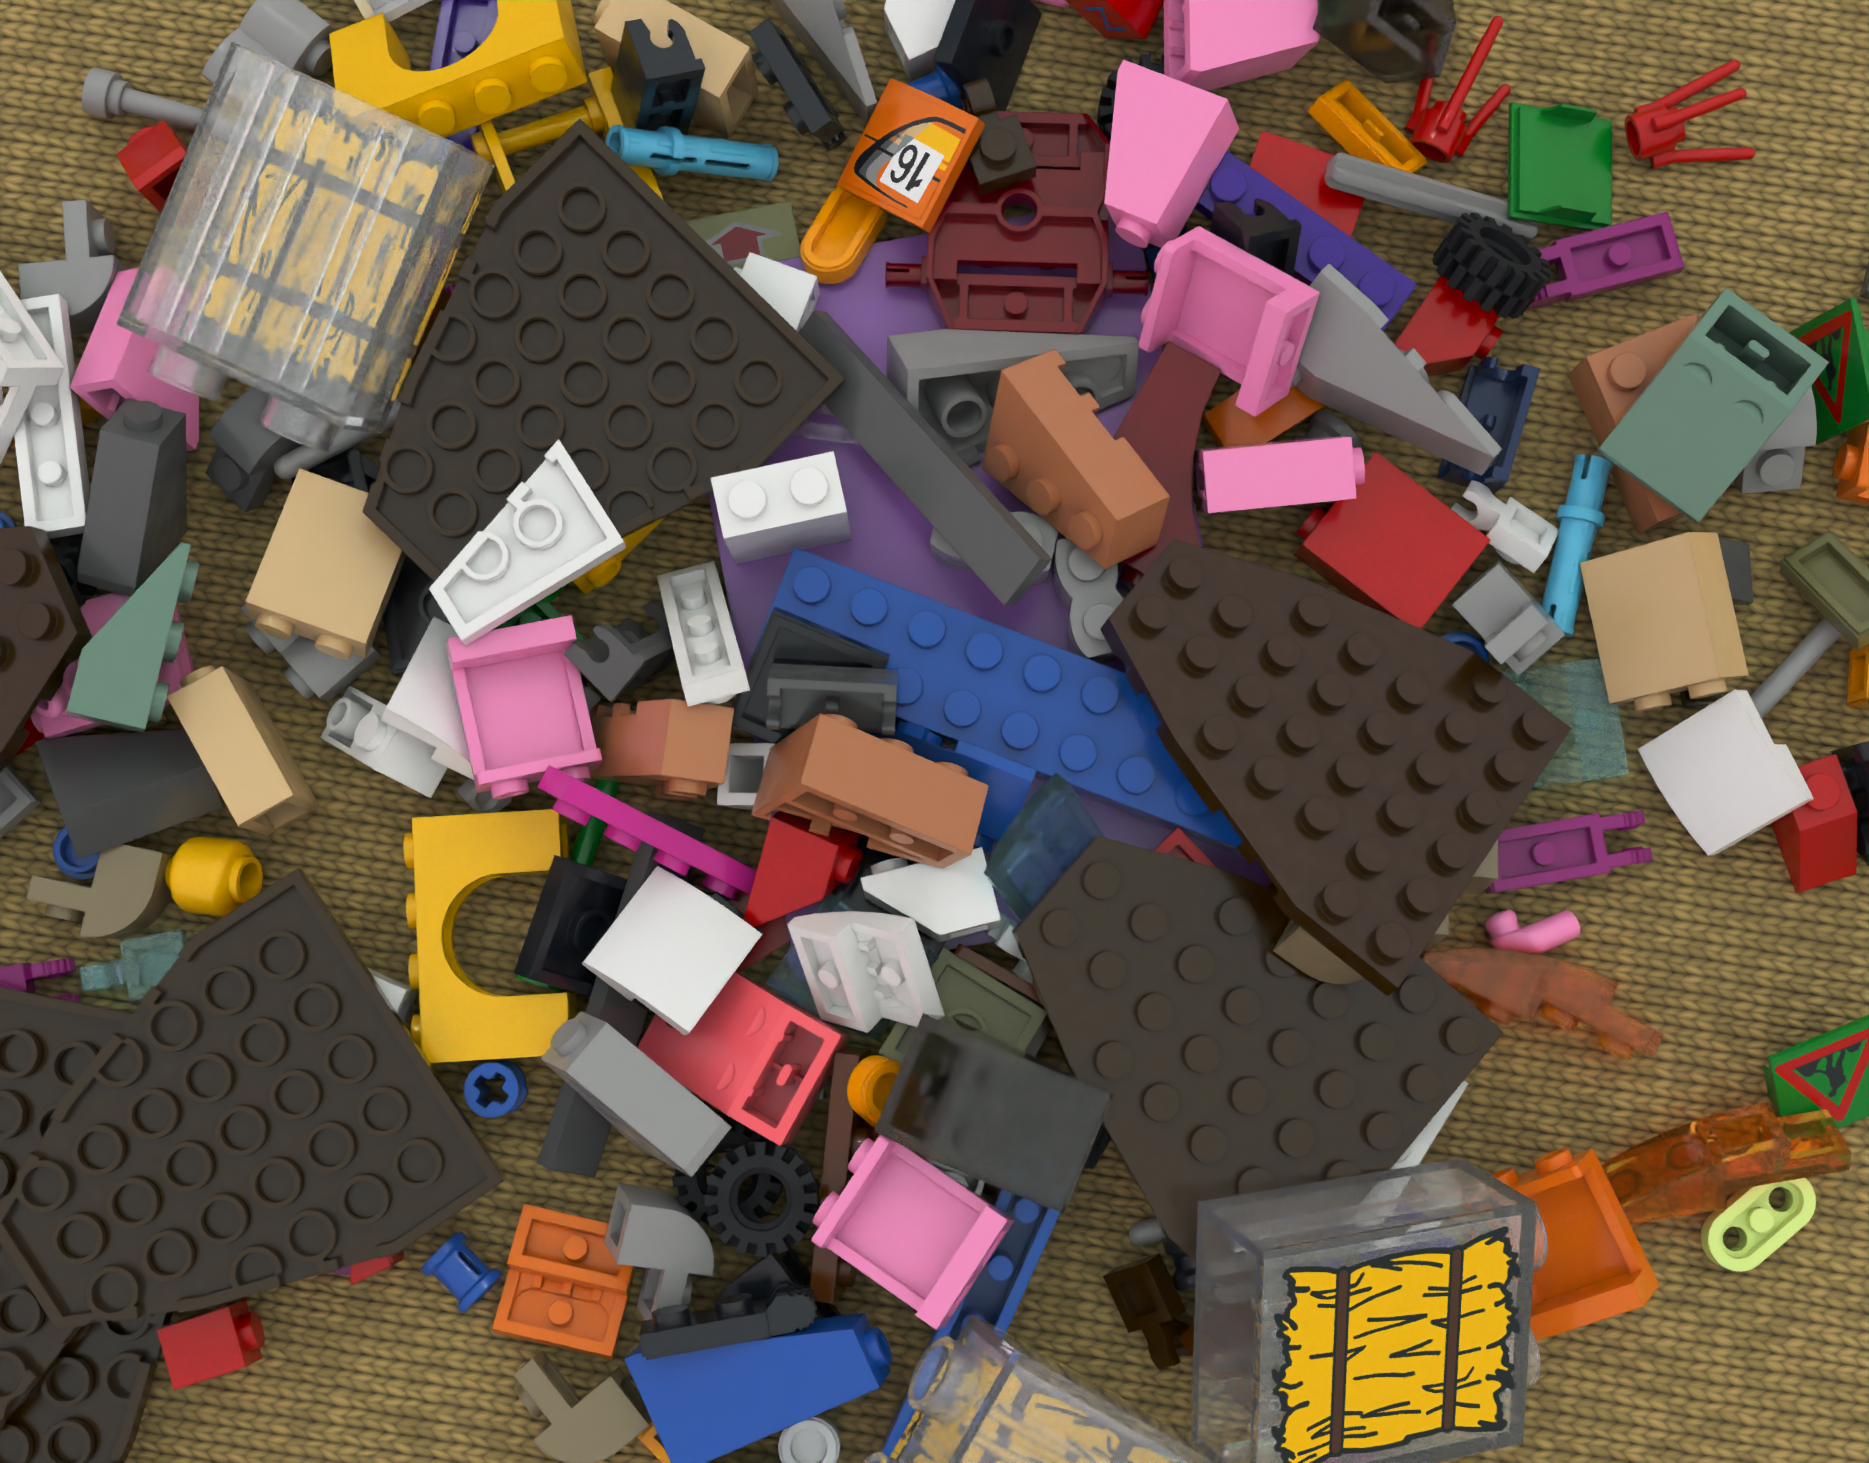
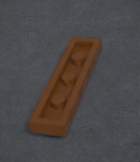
M846 1046L835 1052L819 1207L832 1191L841 1195L854 1175L847 1169L852 1157L867 1138L871 1139V1128L863 1126V1118L851 1108L847 1097V1086L851 1073L858 1063L870 1056L871 1049ZM815 1244L810 1289L814 1290L813 1295L817 1297L816 1302L833 1304L845 1292L846 1287H853L857 1268L828 1248H820Z

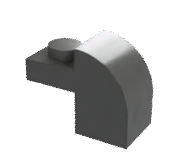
M297 371L265 380L235 400L211 429L208 436L218 447L205 473L244 512L259 508L263 505L277 477L274 472L275 461L280 456L324 435L337 409Z

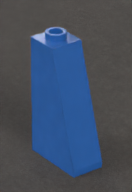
M860 1313L814 1319V1323L809 1324V1328L804 1327L802 1331L797 1328L795 1332L770 1336V1338L649 1360L642 1356L641 1344H639L624 1360L670 1462L707 1463L880 1388L891 1371L888 1364L892 1362V1354L883 1332L878 1327L872 1329L866 1314Z

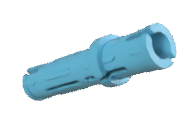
M614 125L609 129L605 142L627 165L653 168L657 174L664 176H673L678 171L770 182L775 177L779 165L778 152L775 147H772V144H757L722 138L684 135L679 129L669 126H662L657 131Z
M1586 454L1575 455L1565 505L1558 506L1556 519L1561 523L1541 606L1564 632V637H1573L1574 635L1573 628L1584 585L1580 563L1590 560L1596 530L1604 527L1606 515H1603L1604 513L1601 512L1610 471L1613 469V462L1591 455L1590 461H1587L1588 456Z

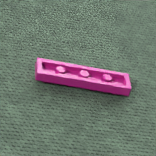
M548 765L537 787L557 797L552 810L584 826L587 825L592 815L608 823L603 833L604 836L634 851H637L641 842L644 841L658 848L653 858L654 861L684 876L687 875L690 867L693 866L706 873L701 883L702 885L732 900L735 899L739 890L750 895L756 870Z

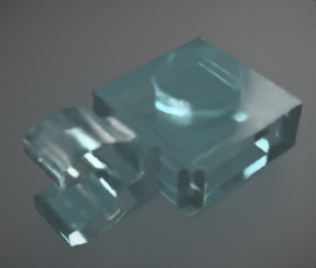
M180 929L120 941L122 959L79 967L83 991L92 990V992L127 985L129 1001H140L152 986H156L180 957L178 953L188 942L187 930Z

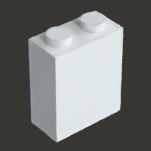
M834 451L711 478L723 539L735 564L793 552L795 547L803 550L852 539Z

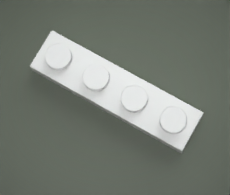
M60 294L20 300L65 367L56 386L36 387L14 434L24 525L45 530L49 539L81 534L84 531L90 486L79 395L69 388L76 370L67 301Z
M715 561L657 575L687 706L701 703L720 704L732 699L738 693L749 691L750 687Z

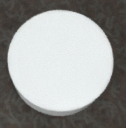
M821 1414L813 1416L783 1429L778 1444L780 1460L782 1463H836L841 1447L840 1435L836 1426L827 1417Z

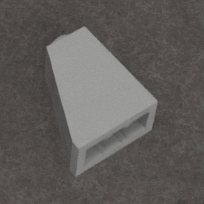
M580 1011L575 1018L566 1021L556 1030L551 1039V1047L541 1057V1060L638 1149L690 1177L696 1173L732 1128L607 1022Z

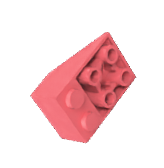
M736 970L690 1033L684 1036L678 1030L667 1026L665 1021L655 1014L637 1048L682 1086L732 1119L777 1145L783 1146L794 1141L833 1070L835 1052L844 1048L852 1035L820 1019L815 1014Z

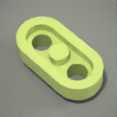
M1769 1168L1761 1171L1705 1220L1701 1230V1244L1705 1254L1718 1266L1732 1271L1742 1272L1757 1267L1810 1221L1816 1207V1196L1812 1185L1803 1175L1792 1170ZM1780 1187L1785 1194V1202L1779 1209L1774 1210L1769 1203V1195L1772 1190ZM1735 1227L1739 1232V1242L1735 1247L1727 1249L1723 1243V1234L1728 1228Z

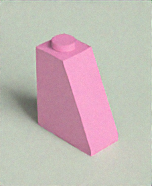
M1163 0L1164 75L1209 91L1291 69L1310 49L1316 46L1320 39L1323 20L1321 14L1318 13V1Z
M1123 60L1117 73L1104 204L1116 225V233L1125 241L1140 248H1146L1149 243L1162 248L1165 243L1175 240L1179 236L1239 130L1228 99Z
M161 263L117 272L69 388L107 420L110 419L127 398L138 401H150L160 407L185 413L186 451L195 450L199 441L200 314L194 315L193 308L199 298L180 281L173 271Z
M1350 436L1198 448L1194 450L1193 455L1198 508L1206 513L1356 499L1355 485L1364 484L1363 451L1361 447H1352V437Z

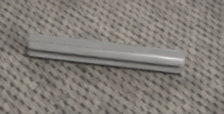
M1342 152L1331 157L1326 164L1324 181L1327 186L1333 189L1451 223H1456L1458 218L1464 213L1468 215L1471 212L1479 213L1483 219L1486 216L1494 218L1500 227L1503 223L1513 228L1511 233L1517 237L1523 235L1526 239L1534 238L1539 230L1538 223L1508 218V201Z

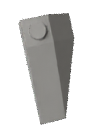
M769 0L867 125L878 102L855 31L851 25L847 27L845 25L844 19L847 18L844 1Z
M1328 264L1310 284V287L1319 291L1320 294L1290 388L1292 389L1296 386L1303 394L1317 402L1482 476L1490 468L1502 448L1453 393L1447 390L1436 392L1429 384L1428 374L1423 368L1427 364L1414 348L1408 349L1406 352L1398 349L1381 330L1389 319L1368 297L1331 264Z
M940 329L889 335L887 338V379L961 460L969 466L981 461L979 454L985 452L1001 370L1056 349L1066 362L1061 372L1080 396L1089 392L1099 404V410L1135 395L1139 341L1133 336Z

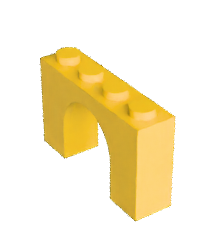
M497 0V21L487 39L475 51L460 61L431 71H411L410 57L383 12L329 33L338 113L344 112L346 122H350L353 127L358 126L359 131L365 135L368 132L375 131L373 128L374 124L380 125L386 135L395 134L396 144L401 145L402 149H407L409 152L587 83L571 0Z
M552 809L412 818V832L405 833L403 850L406 867L408 869L414 868L415 893L407 894L406 917L409 929H416L417 953L410 954L408 973L411 989L419 990L420 1014L413 1015L411 1035L430 1063L543 1056L551 1047V1039L556 1030L563 1023L577 1016L576 992L503 996L491 993L474 983L463 971L455 953L453 933L455 921L462 905L480 886L502 877L548 874L554 855L569 859L568 817Z

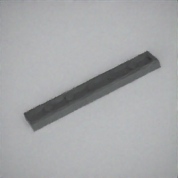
M813 311L799 331V334L845 378V382L824 405L1004 606L1016 605L1052 558L827 312Z
M649 811L648 816L699 842L702 841L705 828ZM642 841L636 851L615 920L657 866L687 883L689 882L693 866L690 867L687 875L684 876L654 861L653 858L658 848ZM597 976L585 1013L607 1022L634 1046H637L648 1009H643L634 1001H629ZM564 1080L537 1164L554 1171L595 1178L612 1124Z

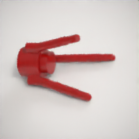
M1495 16L1491 20L1449 102L1435 101L1433 107L1428 108L1442 42L1439 35L1431 37L1414 110L1404 128L1412 134L1409 142L1425 158L1439 163H1449L1454 155L1463 157L1471 139L1511 91L1510 85L1502 84L1465 126L1464 122L1467 115L1460 108L1503 25V18L1501 16Z
M1732 60L1655 102L1634 108V113L1625 117L1626 139L1633 157L1637 161L1649 158L1653 169L1672 163L1752 159L1755 156L1753 148L1674 150L1676 143L1685 140V121L1742 100L1746 97L1747 92L1744 88H1737L1679 110L1673 106L1740 69V62Z

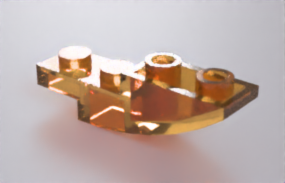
M1492 948L1447 949L1424 952L1419 956L1454 989L1479 1000L1476 1008L1483 1015L1506 1026L1509 1025L1512 1018L1521 1021H1531L1538 1006L1541 1005L1544 1007L1540 1014V1017L1570 1032H1574L1577 1025L1599 1035L1595 1042L1596 1046L1629 1061L1632 1053L1654 1056L1664 1035L1608 1006L1619 983L1588 969L1558 959L1521 951Z
M1765 1102L1732 1109L1670 1129L1631 1147L1601 1166L1631 1225L1726 1208L1727 1191L1847 1171L1850 1169L1851 1151L1827 1109L1776 1118L1769 1103Z

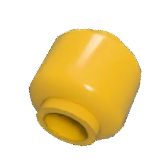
M198 836L189 838L178 848L175 855L170 858L165 870V881L179 909L190 914L224 917L260 893L263 872L259 860L255 858L247 844L237 839Z

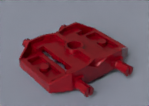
M997 111L999 119L1017 114L1037 166L1036 177L979 195L966 162L931 232L928 233L927 256H922V264L886 262L885 287L921 288V291H927V296L944 329L1085 335L1103 306L1106 297H1112V294L1148 295L1149 270H1113V262H1108L1109 212L1104 204L1110 142L1091 117L1085 113ZM1013 204H1024L1034 211L1036 217L1027 225L1016 226L1007 222L1002 214L1006 208ZM958 265H976L983 268H993L996 266L1038 267L1043 270L1071 268L1077 269V277L957 273Z

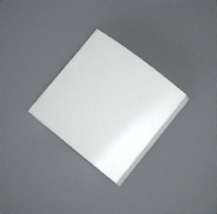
M434 616L380 720L436 747L431 757L432 760L474 780L446 651L447 639L457 637L458 635L450 624Z
M1747 690L1731 691L1638 749L1647 769L1666 801L1687 831L1708 856L1720 853L1814 799L1787 745L1773 743Z
M657 866L582 962V965L629 1001L636 998L686 1036L691 1032L762 934L699 889Z
M844 911L797 916L787 924L820 1019L868 1033L882 1017L932 1031L945 1016L915 919L877 912Z

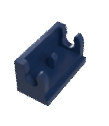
M1486 357L1477 366L1470 365L1468 367L1459 400L1498 443L1502 450L1482 476L1442 458L1436 478L1465 487L1472 480L1487 486L1492 494H1494L1508 482L1540 368L1522 364L1517 366L1516 370H1506L1497 367L1498 358Z

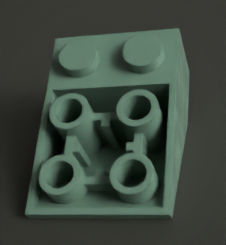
M1725 288L1701 315L1597 451L1697 524L1790 414L1829 362L1728 288Z
M181 542L82 648L66 710L67 716L143 733L147 720L159 723L169 689V684L157 681L162 661L173 663L176 660L184 623L172 621L176 603L188 604L199 568L198 562L187 560L191 544Z

